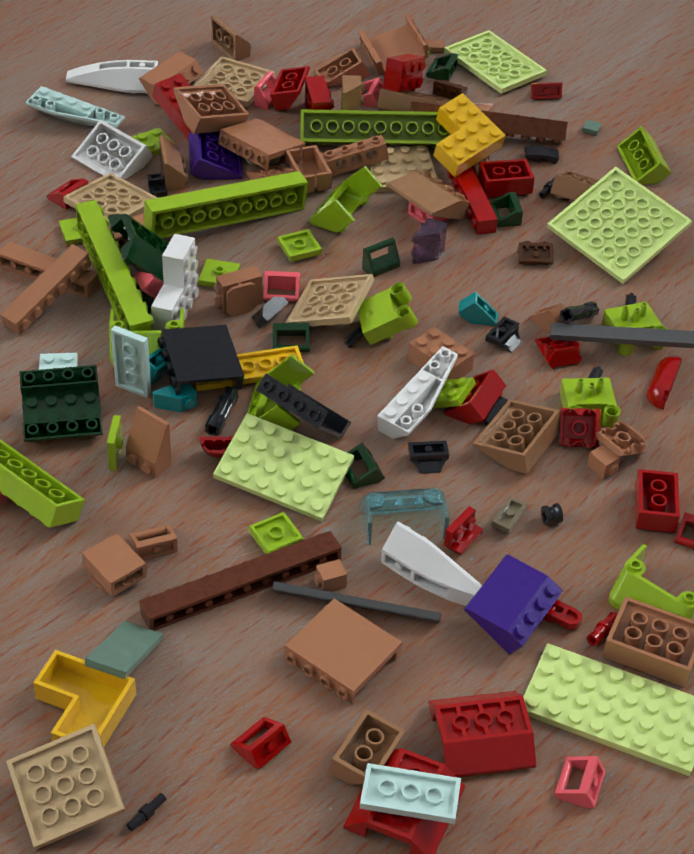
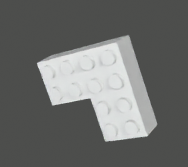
M174 234L162 255L164 284L151 306L154 325H152L153 330L165 329L167 322L180 320V308H184L185 320L188 309L192 308L193 300L199 294V288L197 287L199 276L196 273L198 266L196 254L198 248L195 246V238Z

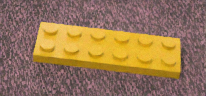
M298 345L237 354L244 374L243 385L257 383L262 376L292 354L303 362ZM231 380L194 383L196 391L233 386Z

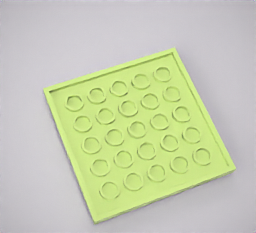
M615 166L547 223V228L624 284L691 226L692 220Z

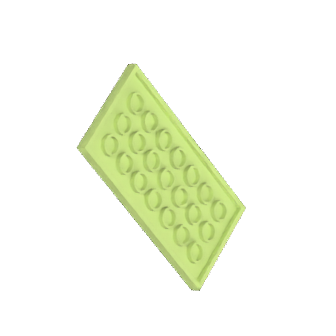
M547 643L523 697L529 717L690 777L694 766V695Z

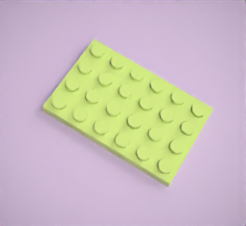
M490 30L444 47L446 55L451 53L458 54V63L500 94L544 77L547 74L545 68Z
M247 413L215 469L213 478L322 522L354 460V455Z

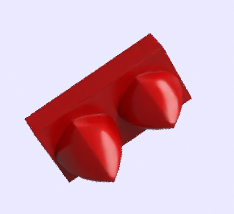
M562 82L531 83V99L562 98Z

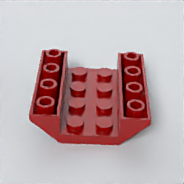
M517 691L428 701L432 721H437L443 746L442 762L457 777L536 768L534 733L523 695Z
M403 748L395 749L384 765L457 777L445 764ZM462 782L460 783L458 803L465 789V785ZM361 789L343 829L363 837L366 836L369 829L410 844L409 854H436L449 823L360 809Z

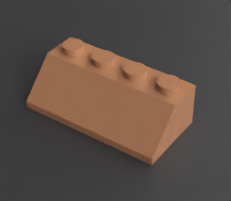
M178 51L138 79L154 105H157L158 103L152 97L155 83L181 73L190 84L204 74L196 59Z

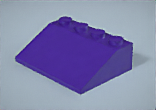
M220 131L198 134L189 133L190 174L205 180L243 178L241 156L218 144Z
M507 554L463 610L508 654H511L523 647L563 590L546 574Z

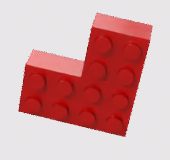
M179 73L155 83L152 97L188 140V135L191 131L184 122L174 93V87H188L191 85Z

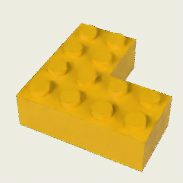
M462 93L439 107L436 120L451 135L436 144L433 156L456 177L502 148L506 135Z
M56 649L33 682L36 699L65 710L51 731L52 741L95 724L103 747H105L137 695L135 678L128 676L126 679H122L87 667L85 660Z

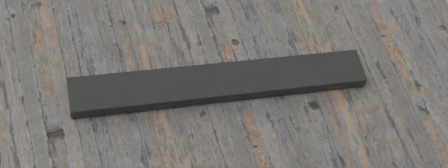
M551 323L550 340L694 348V331Z
M275 581L273 584L274 591L327 602H331L335 598L348 606L438 623L441 620L440 612Z

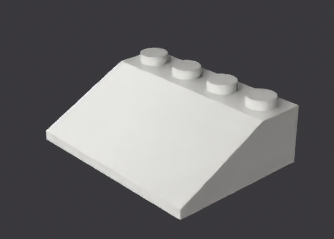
M100 120L71 157L102 176L111 172L125 180L143 169L153 157V154L145 144Z

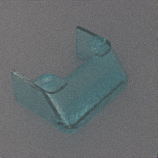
M437 488L371 492L362 496L360 499V510L367 545H371V514L436 509L442 537L445 539V530L449 526V513L444 493Z

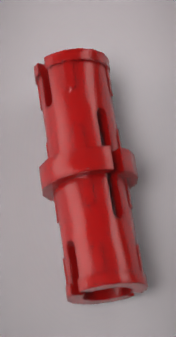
M610 612L604 620L596 624V628L587 636V641L590 645L598 646L605 637H608L618 613Z

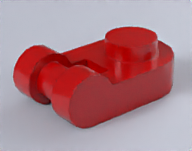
M556 600L543 619L546 622H554L566 629L574 630L581 625L582 614L577 609Z

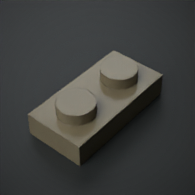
M510 496L492 520L491 527L510 534L527 510L528 504Z

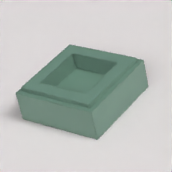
M586 120L582 132L597 136L602 123Z

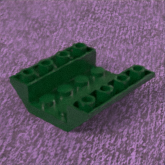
M128 214L109 215L110 228L115 233L119 232L122 234L124 239L128 241L120 249L123 261L127 265L131 264L137 271L153 274L163 281L162 255L169 243Z
M97 365L19 371L24 442L103 435Z

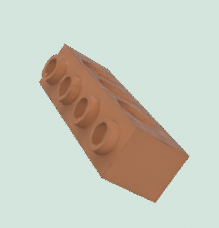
M382 135L321 153L332 172V176L389 159L387 145Z

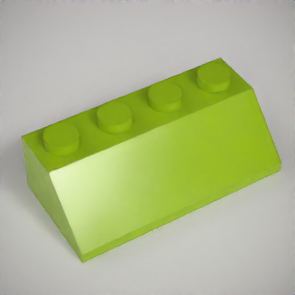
M642 126L617 145L632 178L641 185L660 183L671 174L653 137Z

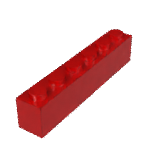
M470 167L456 177L448 171V178L451 179L453 188L465 195V199L470 201L466 210V216L471 221L472 229L474 228L477 235L496 233L498 219L473 168Z

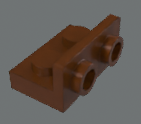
M435 80L433 83V94L449 99H454L462 93L466 95L468 87L450 83L446 80Z
M530 241L519 242L517 248L518 264L553 265V243L545 241L539 243H531Z

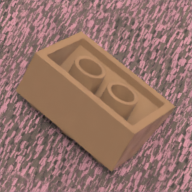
M211 15V41L233 60L239 61L250 57V43L215 15Z
M342 75L341 110L363 111V108H360L361 105H364V95H361V91L364 92V82H361V76Z
M159 135L160 163L165 178L166 190L186 189L185 183L188 182V174L186 173L183 153L180 154V149L177 145L163 135Z
M366 709L332 758L329 773L347 784H364L367 763L384 766L406 731Z

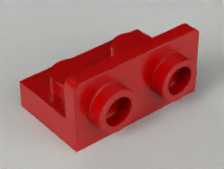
M469 506L445 530L444 546L459 555L483 533V528L475 524V509Z

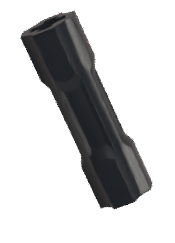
M591 301L583 305L566 307L560 311V317L562 322L569 324L577 320L593 318L595 315H598L599 308L597 303Z
M226 386L223 388L219 401L205 424V431L209 435L218 436L221 434L225 421L239 397V391L235 387Z

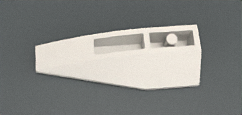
M116 60L85 65L67 71L66 82L125 93L148 94L138 78L158 66V61Z
M442 346L378 414V431L392 439L408 436L432 410L458 358V354Z
M399 521L395 524L382 548V564L413 584L449 601L466 606L482 586V584L426 537L419 535Z

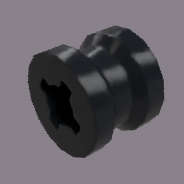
M555 503L551 507L547 505L541 507L542 521L546 526L551 525L553 522H563V511L560 504Z

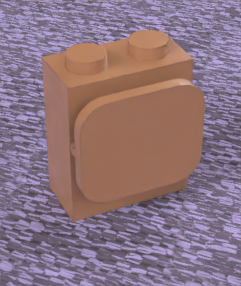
M256 265L216 276V284H214L216 298L214 300L216 307L220 308L223 314L228 313L230 316H237L251 312L258 304L263 303V276Z
M117 533L82 552L83 566L89 572L90 579L100 590L109 593L111 597L147 577L146 563Z

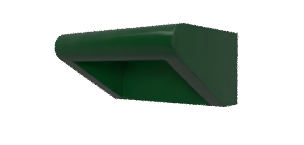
M451 53L435 58L426 73V77L449 82L457 68L458 54ZM438 65L445 66V67L436 69Z
M509 192L490 202L498 219L497 227L519 226L522 224L523 210L516 192ZM497 208H508L510 214L500 218Z
M393 237L363 249L362 269L367 274H373V277L400 267V258ZM388 247L387 254L375 259L371 258L370 253Z
M273 323V349L297 346L277 345V336H305L306 345H298L300 352H310L309 323Z
M363 442L347 452L354 455L353 462L363 459L369 469L368 472L356 478L352 469L349 468L346 476L353 489L379 483L385 479L372 453Z

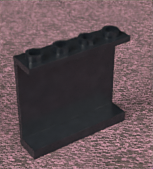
M227 325L161 329V336L157 340L158 348L162 349V360L166 362V373L170 375V386L174 388L176 395H180L181 384L231 380L233 387L237 390L242 389L244 374Z
M268 374L264 375L256 389L317 429L339 438L343 437L351 424V421L290 384L286 386Z

